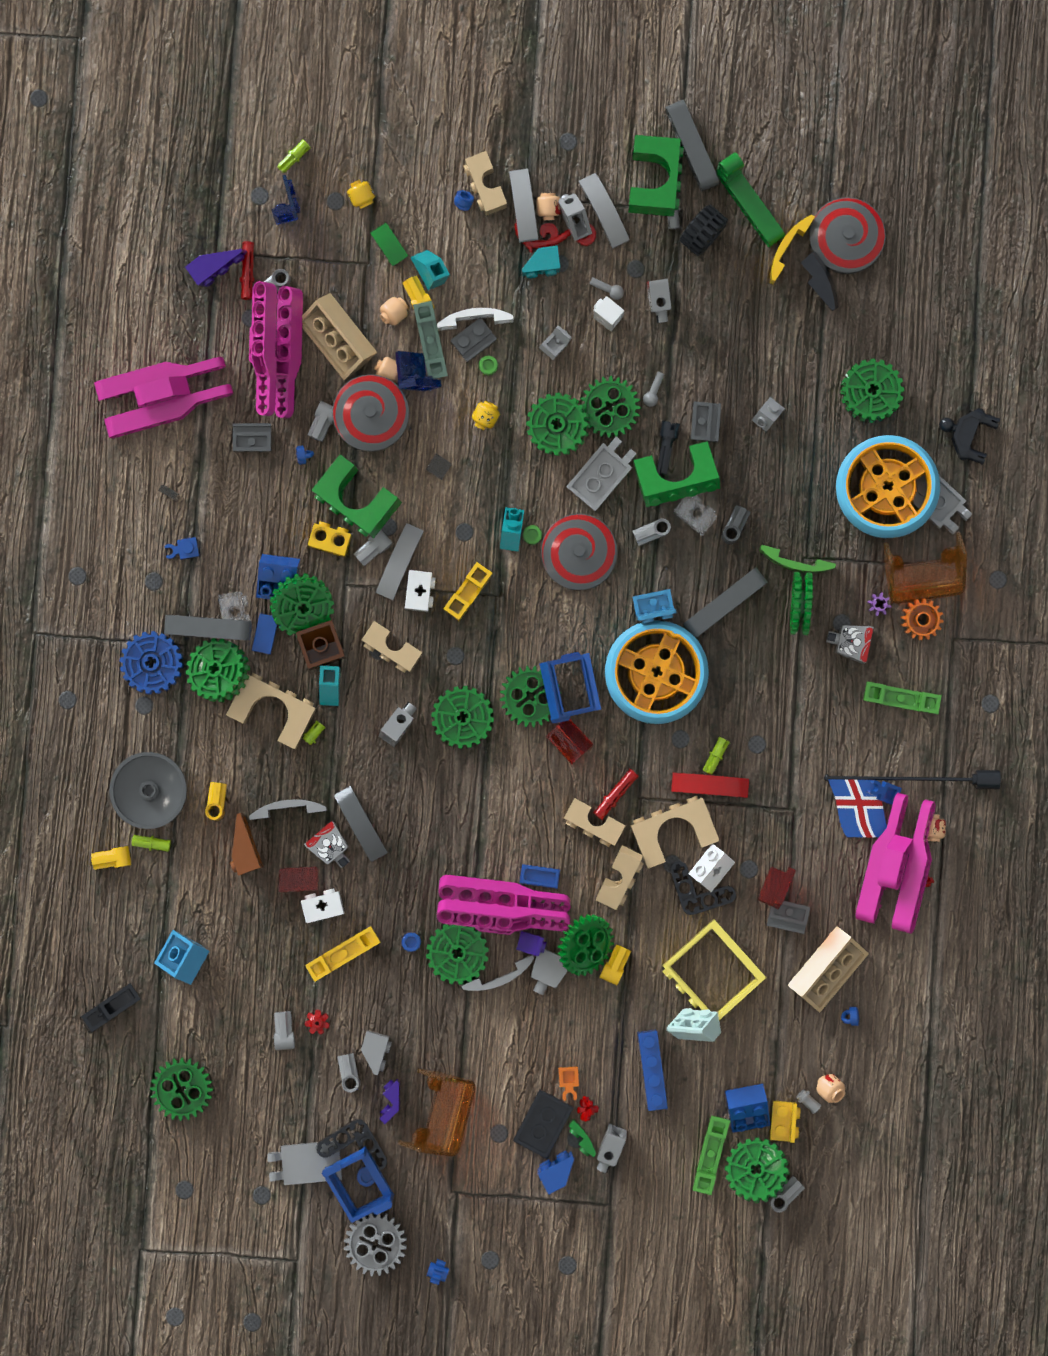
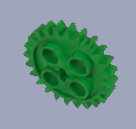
M603 376L601 383L596 379V386L589 384L591 390H584L587 396L580 399L585 401L582 405L586 408L584 413L589 414V418L586 419L590 423L588 429L594 427V434L600 431V437H603L605 433H607L608 438H611L612 433L619 437L620 431L624 435L626 434L625 428L632 430L631 423L637 424L634 417H640V415L636 413V410H640L642 407L637 406L636 403L640 402L641 399H635L638 392H631L634 387L633 385L626 387L627 380L621 384L620 377L614 381L613 376H610L609 381H607ZM613 389L619 391V396L616 399L610 398V392ZM597 398L602 400L600 408H594L593 401ZM625 398L624 402L612 407V412L610 410H606L599 416L595 415L597 412L608 408V403L615 404L621 399ZM621 406L628 408V413L625 416L619 415L618 411ZM605 415L611 417V422L608 425H603L602 418Z
M527 665L526 671H523L519 667L518 674L512 671L513 678L506 677L509 682L508 684L502 683V686L506 689L500 691L501 694L505 695V697L500 698V701L505 702L501 708L508 709L505 713L506 716L512 714L510 721L518 719L517 725H520L523 721L526 728L528 723H531L533 728H535V722L542 726V720L545 719L549 722L548 715H550L548 703L542 704L538 700L539 695L545 693V688L534 696V701L528 700L520 707H516L519 702L527 697V692L533 693L541 686H544L541 669L538 672L536 666H534L533 670H530ZM530 678H535L538 681L536 688L528 687L527 681ZM515 689H519L523 693L522 698L519 700H515L511 696ZM525 705H532L534 708L533 714L525 715L523 707Z
M586 914V917L580 916L579 921L574 919V925L568 924L569 930L563 931L565 937L559 939L563 942L561 945H558V948L562 950L558 953L561 956L559 961L563 963V967L567 971L577 976L580 974L586 976L587 972L592 974L593 969L598 971L599 964L604 966L603 960L609 959L607 953L612 952L609 947L614 945L610 941L614 938V935L611 934L613 929L609 927L610 924L605 919L594 914L592 916Z
M184 1057L180 1059L179 1063L176 1058L173 1059V1064L166 1061L167 1068L160 1066L161 1073L155 1072L154 1075L157 1079L151 1080L152 1083L156 1084L150 1088V1090L155 1091L151 1098H157L153 1105L160 1104L158 1111L160 1112L164 1109L165 1117L169 1113L172 1114V1120L175 1119L176 1115L179 1117V1121H182L183 1116L190 1120L191 1114L197 1117V1110L204 1112L202 1105L208 1106L209 1103L206 1099L212 1098L208 1092L213 1091L214 1088L208 1087V1085L213 1080L206 1079L210 1073L204 1074L205 1066L199 1069L198 1061L193 1065L192 1058L187 1063H185ZM182 1071L190 1073L188 1081L181 1078ZM173 1074H176L180 1086L186 1087L184 1093L190 1100L191 1104L187 1103L184 1093L182 1091L178 1092L177 1089L179 1088V1084L174 1079ZM166 1080H170L173 1083L172 1090L165 1089L164 1082ZM191 1088L199 1090V1097L194 1098L191 1096ZM175 1097L182 1099V1107H176L173 1104Z

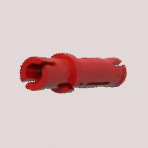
M244 241L242 242V249L248 253L244 255L245 258L242 260V274L239 281L241 283L240 299L251 300L253 283H255V278H253L254 242Z
M629 768L613 790L603 797L602 803L593 814L600 820H603L607 813L617 806L618 800L639 776Z

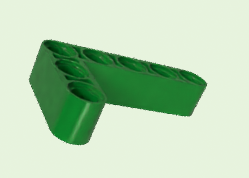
M734 152L718 163L717 177L761 239L770 248L783 239L785 233L742 174L744 163L739 155Z

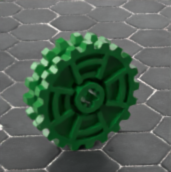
M870 359L869 362L862 360L859 365H853L851 370L846 373V378L841 383L844 387L840 390V394L844 395L841 401L842 404H847L846 411L853 412L852 417L856 418L859 416L862 422L866 419L869 420V423H874L876 419L880 422L885 419V416L889 418L893 411L895 412L898 409L899 404L903 400L901 394L904 392V387H901L903 379L897 376L899 374L898 370H892L893 365H885L884 360L876 362L875 359ZM870 387H873L872 389H876L874 395H872V392H868Z
M555 393V396L547 394L546 399L539 398V403L537 405L533 404L531 406L533 411L528 412L527 415L530 417V421H526V425L530 427L527 433L533 437L531 442L538 444L537 448L543 451L545 449V453L550 455L553 452L556 456H561L562 452L568 455L570 450L577 451L578 445L585 443L583 438L589 435L586 431L590 427V423L586 420L589 418V414L584 413L586 409L584 405H578L580 401L575 398L571 400V396L568 394L564 396L560 393ZM558 419H560L562 427H558V429H556L557 426H555L554 423L555 421L559 422Z
M794 572L790 608L791 635H796L798 632L800 618L802 634L809 635L813 591L812 573H806L802 589L800 572Z
M306 573L303 576L294 574V578L286 577V581L284 583L280 581L278 583L279 588L273 590L274 597H270V603H272L270 611L276 625H279L281 631L287 630V635L295 634L297 637L296 632L331 620L329 615L334 613L332 595L322 580L317 581L318 578L313 575L310 578Z
M212 638L211 642L203 641V646L198 645L195 647L197 651L195 653L191 652L190 656L192 659L187 661L186 665L189 666V669L186 670V675H189L187 682L192 684V691H197V695L211 702L218 700L220 703L224 702L225 699L230 701L233 699L234 694L237 696L240 694V688H245V680H249L247 671H250V666L246 664L249 659L243 656L245 652L239 649L238 645L220 638L218 641L216 638Z
M456 686L452 692L446 690V695L444 697L440 695L438 697L440 702L435 703L433 706L436 708V711L432 712L431 715L435 718V721L432 722V725L437 727L435 733L437 735L441 734V740L443 742L448 740L449 745L452 747L454 744H457L458 748H463V745L471 748L472 743L480 744L481 738L486 739L488 737L486 732L492 730L490 723L494 722V718L491 717V714L494 712L493 708L488 706L490 704L489 699L484 700L485 695L482 692L478 694L475 688L468 690V686H463L462 689ZM460 712H465V715L466 713L468 714V718L465 719L466 722L461 723V720L458 721L457 717L460 716Z
M444 924L442 930L439 928L435 930L436 936L431 935L430 941L432 943L427 944L426 948L430 950L426 954V959L431 961L428 964L429 968L435 969L433 974L435 976L439 974L442 981L448 979L449 984L458 981L459 985L463 984L464 980H467L468 983L471 982L473 976L479 977V970L485 969L486 966L483 963L487 962L489 958L485 955V953L489 952V948L484 945L487 942L486 939L480 937L481 931H475V927L448 926V924ZM461 948L462 957L458 956L455 958L452 950Z
M749 1138L746 1139L745 1144L739 1142L737 1144L738 1148L730 1151L732 1156L726 1159L729 1163L728 1166H725V1171L728 1173L726 1180L731 1182L730 1188L733 1191L736 1190L735 1193L740 1198L744 1196V1199L748 1202L753 1199L755 1203H759L760 1200L766 1203L769 1202L770 1197L775 1199L778 1191L781 1193L784 1191L782 1186L788 1183L786 1175H790V1170L786 1168L789 1163L787 1159H783L785 1154L782 1150L778 1151L779 1147L775 1143L771 1145V1142L767 1139L762 1142L760 1138H755L754 1141H751ZM761 1166V1173H755L753 1169L755 1167L759 1168Z

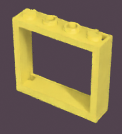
M713 919L662 965L665 968L662 972L669 980L675 979L678 983L675 986L682 994L686 992L691 997L688 1001L695 1009L699 1006L701 1010H709L671 966L710 930H713L755 977L718 1011L720 1020L765 980L766 977Z

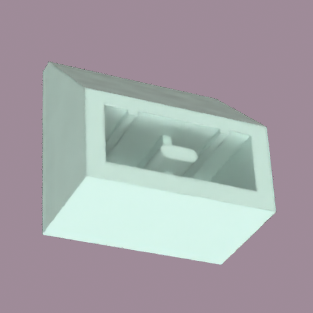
M690 1008L683 1009L668 1025L667 1031L678 1039L714 1042L721 1033L718 1012L710 1010L698 1011Z

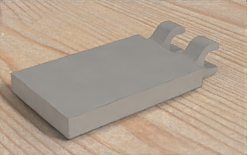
M615 437L608 446L603 443L566 486L595 512L632 469L629 463L637 455V453L630 449L623 458L619 457L614 452L622 443L618 437Z
M925 475L916 480L917 491L912 504L918 510L926 496L927 483ZM939 476V500L929 520L939 529L944 525L953 535L959 527L950 518L958 512L967 521L972 513L963 506L966 500Z
M331 1141V1144L327 1146L325 1144H322V1149L320 1150V1152L324 1151L325 1153H328L329 1147L333 1145L335 1149L338 1146L333 1141ZM318 1142L281 1146V1152H270L267 1154L268 1162L282 1160L283 1171L270 1172L269 1179L270 1181L284 1180V1185L324 1182L326 1179L322 1175V1171L326 1166L328 1167L341 1160L340 1151L330 1157L323 1158L316 1151ZM340 1170L336 1174L342 1180V1170Z

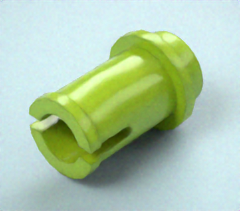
M316 720L308 732L303 734L304 737L302 739L309 745L315 744V740L326 727Z

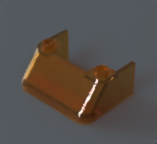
M961 532L957 533L956 546L944 549L939 560L904 564L901 556L891 555L888 542L884 543V567L891 602L899 604L913 602L915 599L920 601L923 598L927 600L955 596L965 591L967 552Z
M418 1069V1073L429 1076L427 1080L428 1088L435 1091L426 1128H418L414 1132L412 1142L399 1141L398 1144L420 1153L455 1156L461 1147L475 1094V1083L468 1079L438 1071Z

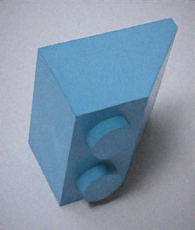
M172 930L154 964L174 978L191 985L209 950L183 934Z

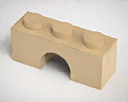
M487 151L466 158V165L463 168L466 176H471L473 181L470 183L473 193L478 194L480 200L477 203L480 211H484L487 216L507 208V202L501 187L487 188L482 182L485 176L493 173V166Z
M374 621L362 638V641L365 643L363 646L371 652L374 650L380 652L379 657L388 663L390 660L397 664L395 667L403 673L406 671L411 673L423 653L407 642L398 651L390 650L387 647L386 641L391 632Z
M574 798L564 816V819L567 820L565 824L574 829L577 826L584 829L582 833L591 838L594 835L601 838L599 842L607 847H610L611 844L615 846L626 825L608 816L603 825L593 826L588 821V813L591 807Z
M622 845L612 865V868L622 874V879L612 881L605 878L596 901L617 910L619 904L623 906L628 896L625 895L627 888L631 890L636 880L633 876L635 872H640L644 864L641 862L643 855Z

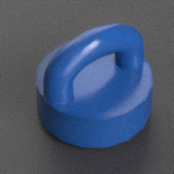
M459 190L455 195L454 204L458 209L468 211L474 202V197L468 191Z
M303 445L296 446L298 464H306V458L313 457L314 452L312 450L304 451Z
M857 1006L850 1007V1010H845L842 1013L841 1019L845 1024H851V1026L859 1025ZM850 1014V1019H846V1015Z

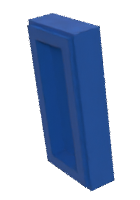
M259 614L252 651L271 655L277 629L273 616Z
M522 864L520 883L558 889L560 869Z

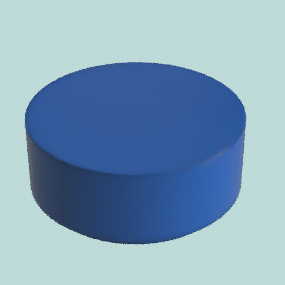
M413 932L405 934L402 938L403 948L409 952L419 949L421 945L419 935Z
M366 1166L358 1171L357 1180L362 1186H371L375 1182Z

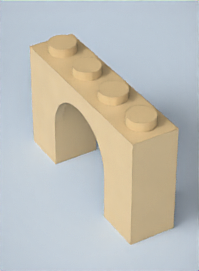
M252 673L251 676L248 675L249 680L244 682L245 688H240V694L235 696L226 715L245 724L254 705L259 700L265 697L279 698L287 707L288 720L278 741L296 750L316 711V708L313 707L314 703L305 698L303 701L296 699L297 694L286 690L285 693L278 690L280 686L271 681L269 684L262 682L263 677Z
M698 796L687 799L688 803L680 806V803L669 806L670 810L664 813L662 810L651 813V818L645 820L644 817L633 820L634 824L630 826L647 869L666 862L659 846L657 835L660 826L668 819L682 818L692 826L700 848L720 841L703 798L698 799Z

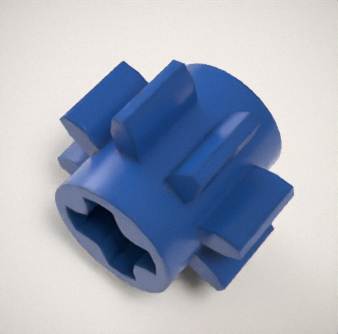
M437 1259L436 1263H430L426 1276L431 1277V1283L439 1285L440 1281L445 1282L449 1268L445 1267V1261Z

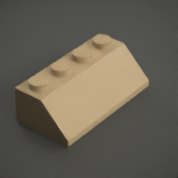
M331 293L317 299L302 315V328L343 380L348 379L362 368L377 353Z
M836 926L796 976L792 978L788 986L820 1013L869 953L852 937Z

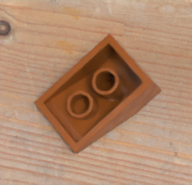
M238 813L236 816L232 850L233 861L230 862L233 872L237 873L238 876L264 867L244 813Z

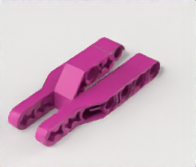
M261 281L256 282L252 290V326L249 335V361L253 364L257 378L256 411L262 416H271L275 411L276 415L280 418H290L294 413L295 379L302 358L303 293L299 288L282 286L278 291L277 298L276 286L272 283Z
M216 357L187 366L163 362L96 381L94 385L99 402L113 397L117 399L120 398V395L133 392L135 393L138 407H143L104 419L109 438H117L182 420L200 404L233 395L231 384L221 385L192 394L188 378L225 368L224 357Z
M897 793L893 801L887 829L872 846L855 917L858 920L875 924L879 908L881 909L882 907L880 904L884 890H886V887L898 890L901 885L892 920V929L912 934L916 926L932 862L928 834L936 804L934 801L925 799L921 805L913 839L900 836L908 804V795Z
M444 875L439 880V896L444 899L438 903L437 919L441 923L475 927L476 930L481 932L511 935L515 931L529 928L566 931L569 929L568 924L571 925V918L567 913L571 908V902L567 895L534 891L514 882L455 875Z

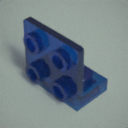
M282 175L290 204H278L274 209H271L276 225L298 220L297 214L301 213L296 197L293 198L292 196L296 195L292 180H288L286 175Z
M395 352L399 389L425 392L442 387L441 380L433 379V376H426L423 353Z

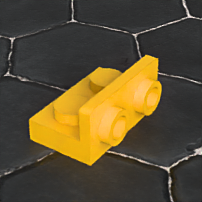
M772 1101L770 1140L795 1143V1138L798 1139L799 1127H796V1119H800V1107H797L796 1102Z

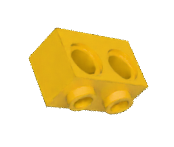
M314 523L308 546L346 558L352 535L345 528L338 527L336 530L330 528L328 523ZM320 531L326 532V538L323 541L316 539V535ZM339 536L345 539V543L342 546H336L334 543L335 539Z

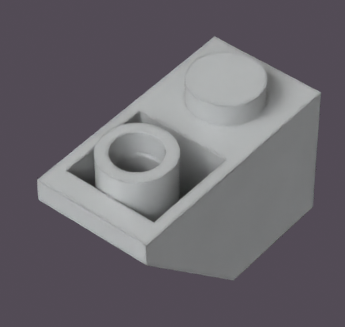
M367 1030L361 1051L373 1074L378 1075L379 1071L383 1072L386 1060H383L385 1052L389 1053L392 1042L388 1041L389 1036Z

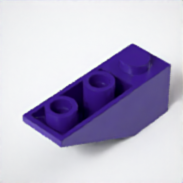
M243 249L200 255L185 266V268L198 286L208 287L215 281V277L219 274L221 276L230 270L229 267L234 263L238 264L245 258L244 255L248 252Z

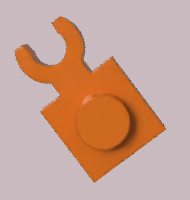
M578 1066L559 1067V1086L565 1087L562 1094L564 1101H566L567 1093H572L574 1100L577 1099V1093L573 1087L579 1086Z

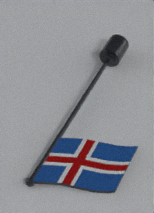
M976 770L975 774H972V778L828 776L826 774L824 780L829 781L834 794L839 821L845 836L879 838L887 829L882 801L876 799L877 795H871L866 792L867 789L872 791L875 789V785L870 783V780L972 781V785H975L976 789H1000L1001 774L1000 770Z

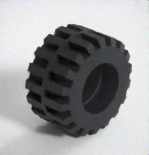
M710 204L704 207L686 227L680 237V242L696 256H699L726 227L728 219Z

